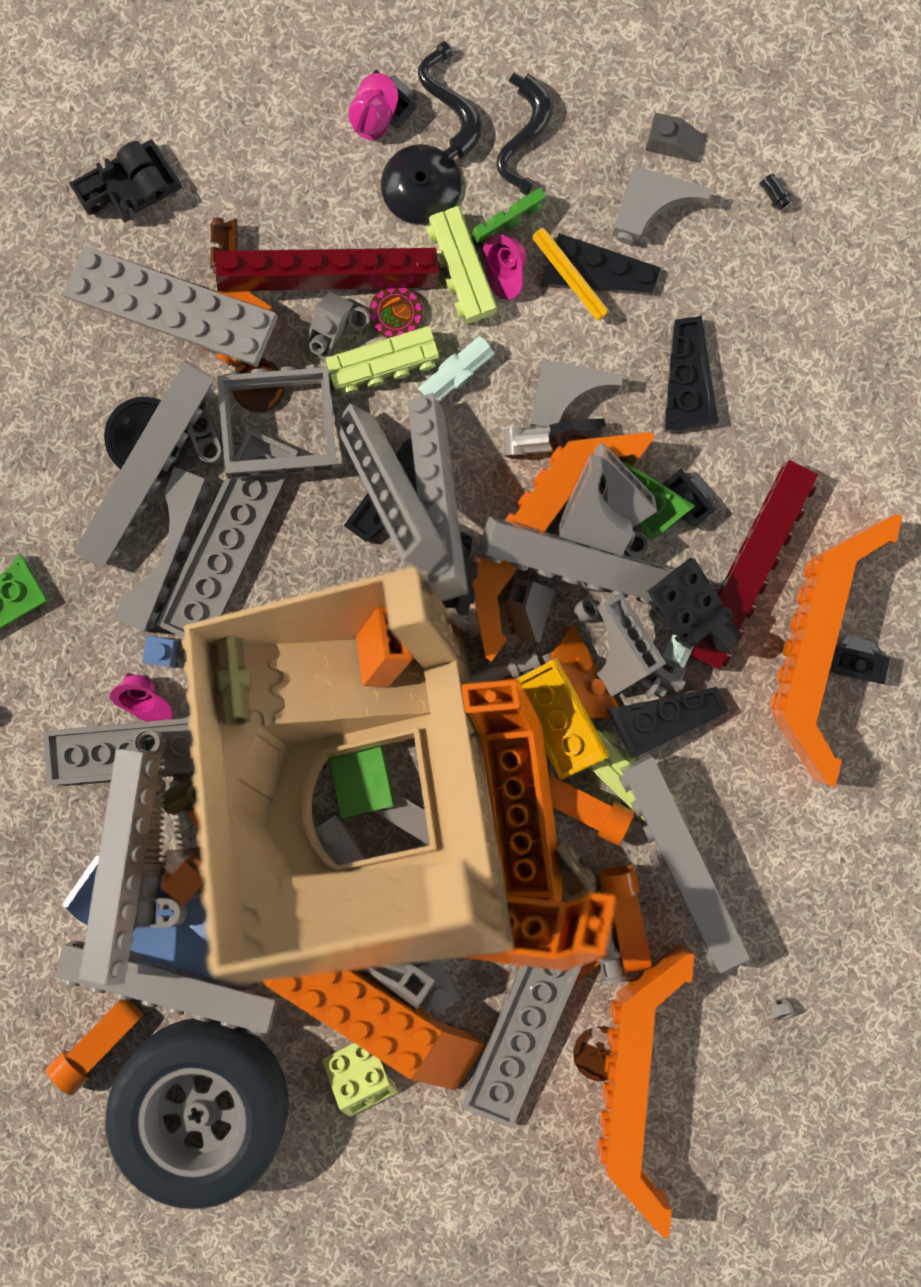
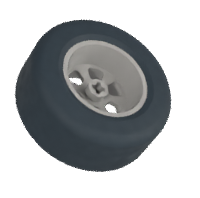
M195 1018L170 1024L145 1040L117 1074L106 1106L105 1128L107 1141L114 1161L122 1174L137 1190L147 1197L164 1205L180 1209L215 1207L227 1203L249 1190L264 1175L272 1163L288 1119L289 1096L283 1070L273 1052L258 1036L248 1033L246 1028L237 1026V1028L231 1029L221 1026V1022L210 1019V1021L206 1022ZM195 1075H204L212 1078L213 1083L208 1092L196 1090L194 1084ZM175 1083L181 1085L186 1093V1098L181 1103L169 1100L166 1096L168 1090ZM227 1090L230 1092L235 1106L233 1108L220 1109L215 1098L222 1091ZM195 1107L198 1111L203 1110V1115L200 1112H194ZM166 1114H178L182 1121V1126L176 1131L171 1132L166 1126L163 1116ZM216 1120H221L231 1125V1130L223 1139L217 1138L211 1128ZM189 1131L202 1133L203 1147L185 1142Z

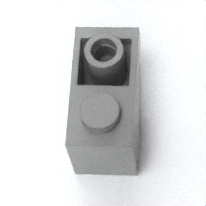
M329 291L316 306L303 350L326 361L325 358L332 355L347 325L348 314L352 310L354 303Z
M514 578L507 607L518 637L540 642L554 596V589L532 581Z

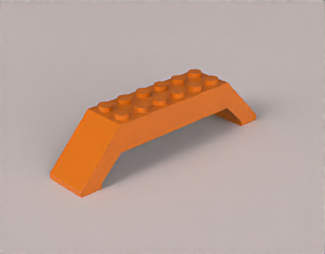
M651 432L569 441L565 447L559 445L548 462L551 464L548 470L544 467L532 484L535 486L532 492L526 490L518 501V512L516 514L510 512L505 521L545 532L569 500L590 454L595 455L594 449L604 443L620 460H625L629 464L634 465L655 438V435ZM477 557L474 562L477 564L478 574L477 578L473 579L472 586L475 592L474 606L484 657L491 662L507 641V638L502 635L497 597L518 568L511 565L512 562L502 560V563H495L487 560L485 557L483 559Z
M895 514L873 523L811 557L810 561H806L803 568L802 576L806 578L804 586L800 587L797 592L796 603H799L797 614L793 613L790 620L789 629H792L790 640H786L783 647V655L786 658L784 666H780L778 669L776 682H779L777 693L774 692L771 696L769 707L773 709L771 715L813 780L818 783L835 787L842 762L841 759L834 757L816 723L856 563L877 548L897 542L903 515Z
M519 679L462 684L465 713L469 714L480 736L505 895L561 902L563 883L559 852L556 849L558 844L542 724Z
M585 893L584 897L566 903L506 896L515 950L462 958L561 971L606 957L617 898L613 895Z
M686 944L676 945L654 962L651 968L645 969L618 990L615 1000L610 1001L609 1014L612 1017L613 1028L608 1027L607 1044L610 1045L611 1053L605 1056V1072H607L608 1083L603 1082L602 1099L605 1100V1110L600 1111V1127H602L603 1138L598 1137L597 1154L600 1155V1164H604L607 1176L663 1238L670 1237L672 1209L664 1189H657L641 1168L656 1007L685 982L692 983L694 953Z
M359 969L262 981L268 988L410 1080L456 1091L486 1045L463 1028L459 1029L444 1024L420 1008L416 1011Z

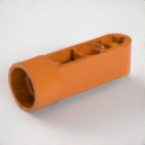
M548 773L553 808L598 830L597 836L619 846L634 817L635 811L615 801L610 805Z
M621 865L599 872L602 894L613 895L617 898L612 922L618 950L621 953L620 961L623 972L628 973L651 968V960L637 895L641 889L636 867L633 865Z
M120 999L70 1052L63 1050L46 1068V1073L50 1080L61 1091L73 1096L91 1078L90 1070L131 1029L144 1013L131 1000Z

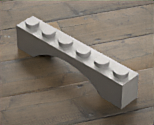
M173 468L164 491L170 518L169 535L165 550L158 564L148 577L135 588L123 594L113 620L143 632L150 633L151 628H156L160 618L158 613L161 603H166L170 594V588L167 587L171 577L175 578L181 564L178 563L181 552L185 553L189 547L191 539L188 535L191 527L195 528L199 522L201 513L198 510L201 502L205 503L209 497L211 488L208 487L209 482L206 479L182 469Z
M410 963L359 969L416 1011L435 980Z

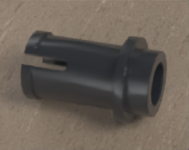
M769 174L759 183L771 199V206L773 208L776 207L777 210H781L792 201L790 198L791 193L784 190L775 174Z

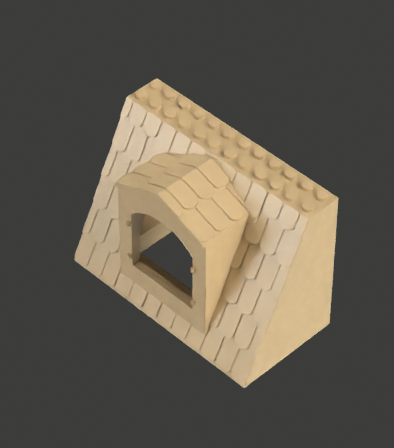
M414 566L184 625L185 636L182 638V645L187 658L184 671L189 682V690H187L186 696L191 707L189 728L193 734L194 744L191 746V755L196 768L193 782L198 793V802L195 808L196 814L200 819L201 831L198 833V842L203 854L200 870L205 879L203 903L208 915L205 932L210 941L211 953L208 955V966L212 976L235 983H245L515 950L480 737L469 714L465 713L461 685L470 683L462 629L444 603L439 600L429 587L428 581L417 567ZM377 607H387L390 630L411 653L412 660L389 687H363L356 635ZM234 636L242 639L245 667L248 668L249 675L248 701L250 722L238 726L225 724L223 696L220 695L218 669H220L217 650L218 640ZM414 738L430 846L337 865L321 846L312 820V796L317 778L329 757L342 754L347 755L351 752L394 742H403Z

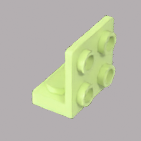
M355 1043L322 1060L339 1109L349 1117L398 1093L396 1084L387 1076L382 1061Z

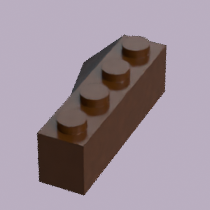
M201 847L166 850L163 854L165 859L162 863L164 865L162 869L164 875L162 876L161 888L183 907L205 889V879L200 870V864L203 861Z

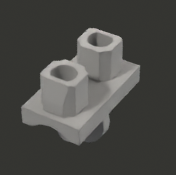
M660 667L642 678L640 684L647 687L645 696L651 698L654 693H657L664 697L666 692L675 696L679 690L683 689L686 683L683 681L686 669L680 670L669 667L668 671Z

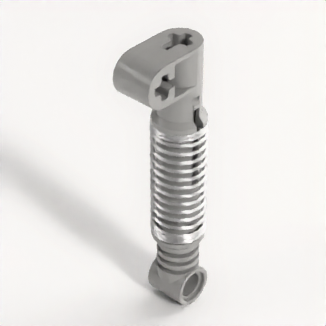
M147 728L138 731L132 742L136 752L161 755V758H163L167 748L165 736L160 732ZM153 737L155 745L151 750L147 751L145 748L146 740ZM159 773L134 927H174L182 924L187 916L186 906L183 907L174 898H157L158 876L162 873L161 869L163 866L162 861H159V858L163 857L159 852H162L163 849L159 848V846L163 845L160 839L164 837L160 833H163L164 830L160 829V827L164 826V824L160 821L165 819L161 816V814L165 813L164 810H161V808L165 807L161 802L166 800L164 797H159L166 794L164 792L166 790V782L162 779L163 775ZM158 901V910H174V916H157L156 924V907Z

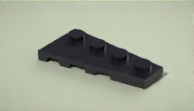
M559 233L556 244L593 291L605 290L616 291L617 293L652 295L661 267ZM549 261L541 286H557L571 289Z
M702 316L676 319L673 322L664 432L719 423Z
M407 438L396 453V457L418 496L412 441ZM369 493L366 494L344 524L345 528L365 542H368L385 527Z
M717 687L621 707H613L607 710L631 759L729 712Z

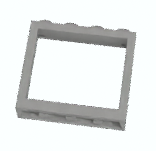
M313 364L306 366V369L295 370L294 367L287 366L279 368L278 371L268 372L266 369H254L251 373L240 374L238 371H231L229 374L217 376L225 474L228 479L337 470L328 367H314ZM321 384L328 454L235 461L229 391Z

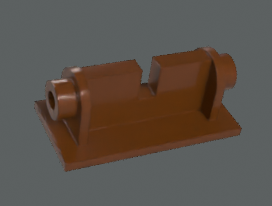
M215 217L213 222L210 223V242L219 244V248H210V268L213 269V274H216L215 251L237 250L239 232L237 230L238 219L236 218L224 223L223 218Z

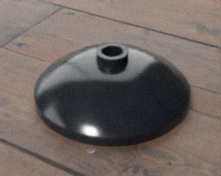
M425 144L411 145L395 153L387 162L381 177L382 196L388 209L400 220L413 225H429L430 216L445 212L456 206L461 193L460 172L453 159L450 161L445 159L443 150ZM423 175L426 179L419 182L416 180V177Z
M148 396L131 398L116 407L109 416L104 430L105 447L110 459L120 470L156 411L161 399ZM188 437L181 449L176 446L171 456L175 459L168 471L162 470L157 478L169 474L173 471L174 467L181 463L187 451Z

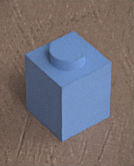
M147 636L142 663L176 668L180 641Z

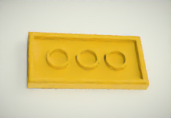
M558 658L516 678L519 679L542 724L545 752L560 780L610 756Z

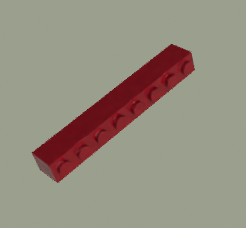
M437 248L215 251V272L218 292L436 288L439 273Z
M791 460L783 463L717 593L722 601L720 606L729 608L734 615L731 620L740 633V636L737 638L738 641L744 632L742 625L745 619H750L756 609L757 604L754 601L758 593L762 595L769 583L766 577L770 569L774 571L780 562L781 556L778 554L782 546H787L794 532L791 531L794 522H799L806 510L803 507L806 498H811L818 486V483L815 481L819 474ZM706 636L694 645L689 657L714 670H720L721 666L726 667L732 653L716 651L710 639Z

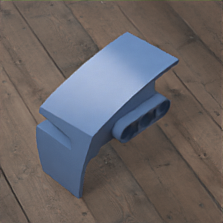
M99 855L95 857L62 904L76 919L87 926ZM161 873L158 876L157 898H172L161 888L162 876L164 875ZM203 891L185 905L187 916L182 924L166 928L134 927L130 949L143 959L226 982H232L212 976L208 966V955L211 952L210 941L205 932L208 915L203 903ZM158 901L156 907V924L157 916H174V910H158Z

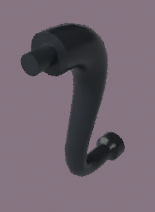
M442 41L437 45L435 51L421 61L417 74L423 87L450 107L457 114L461 122L459 132L449 140L450 147L443 151L445 159L450 161L455 156L463 159L477 145L481 137L482 122L478 111L466 98L436 82L429 75V69L442 59L446 60L452 56L451 47L447 42Z
M513 72L509 83L519 88L518 95L529 102L532 114L526 126L500 150L496 167L503 179L518 187L519 191L527 196L534 181L528 177L523 178L511 171L507 166V162L514 153L534 140L546 128L552 116L553 103L548 90L534 76L528 73L524 78Z

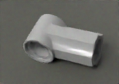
M511 427L504 429V457L526 458L529 454L555 452L558 446V442L551 436L550 427L537 429Z

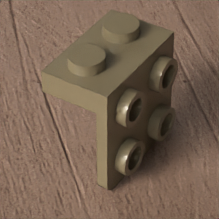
M562 840L558 843L556 849L559 852L562 895L567 902L580 898L588 891L590 893L594 892L597 876L588 865L582 866L578 860L580 854L571 843L566 845Z

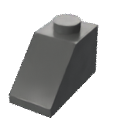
M655 112L645 151L698 162L704 135L682 118Z

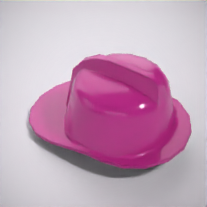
M375 73L364 78L349 107V122L354 128V132L364 139L376 140L383 136L396 109L398 90L394 81L387 75Z
M491 235L485 241L483 247L489 286L500 299H513L520 293L523 286L522 269L526 263V251L514 236Z
M127 673L121 685L116 686L110 692V699L115 705L145 722L170 720L173 716V709L170 704L157 694V686L149 677Z

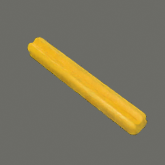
M541 228L533 235V240L596 320H600L608 313L607 307L546 229Z

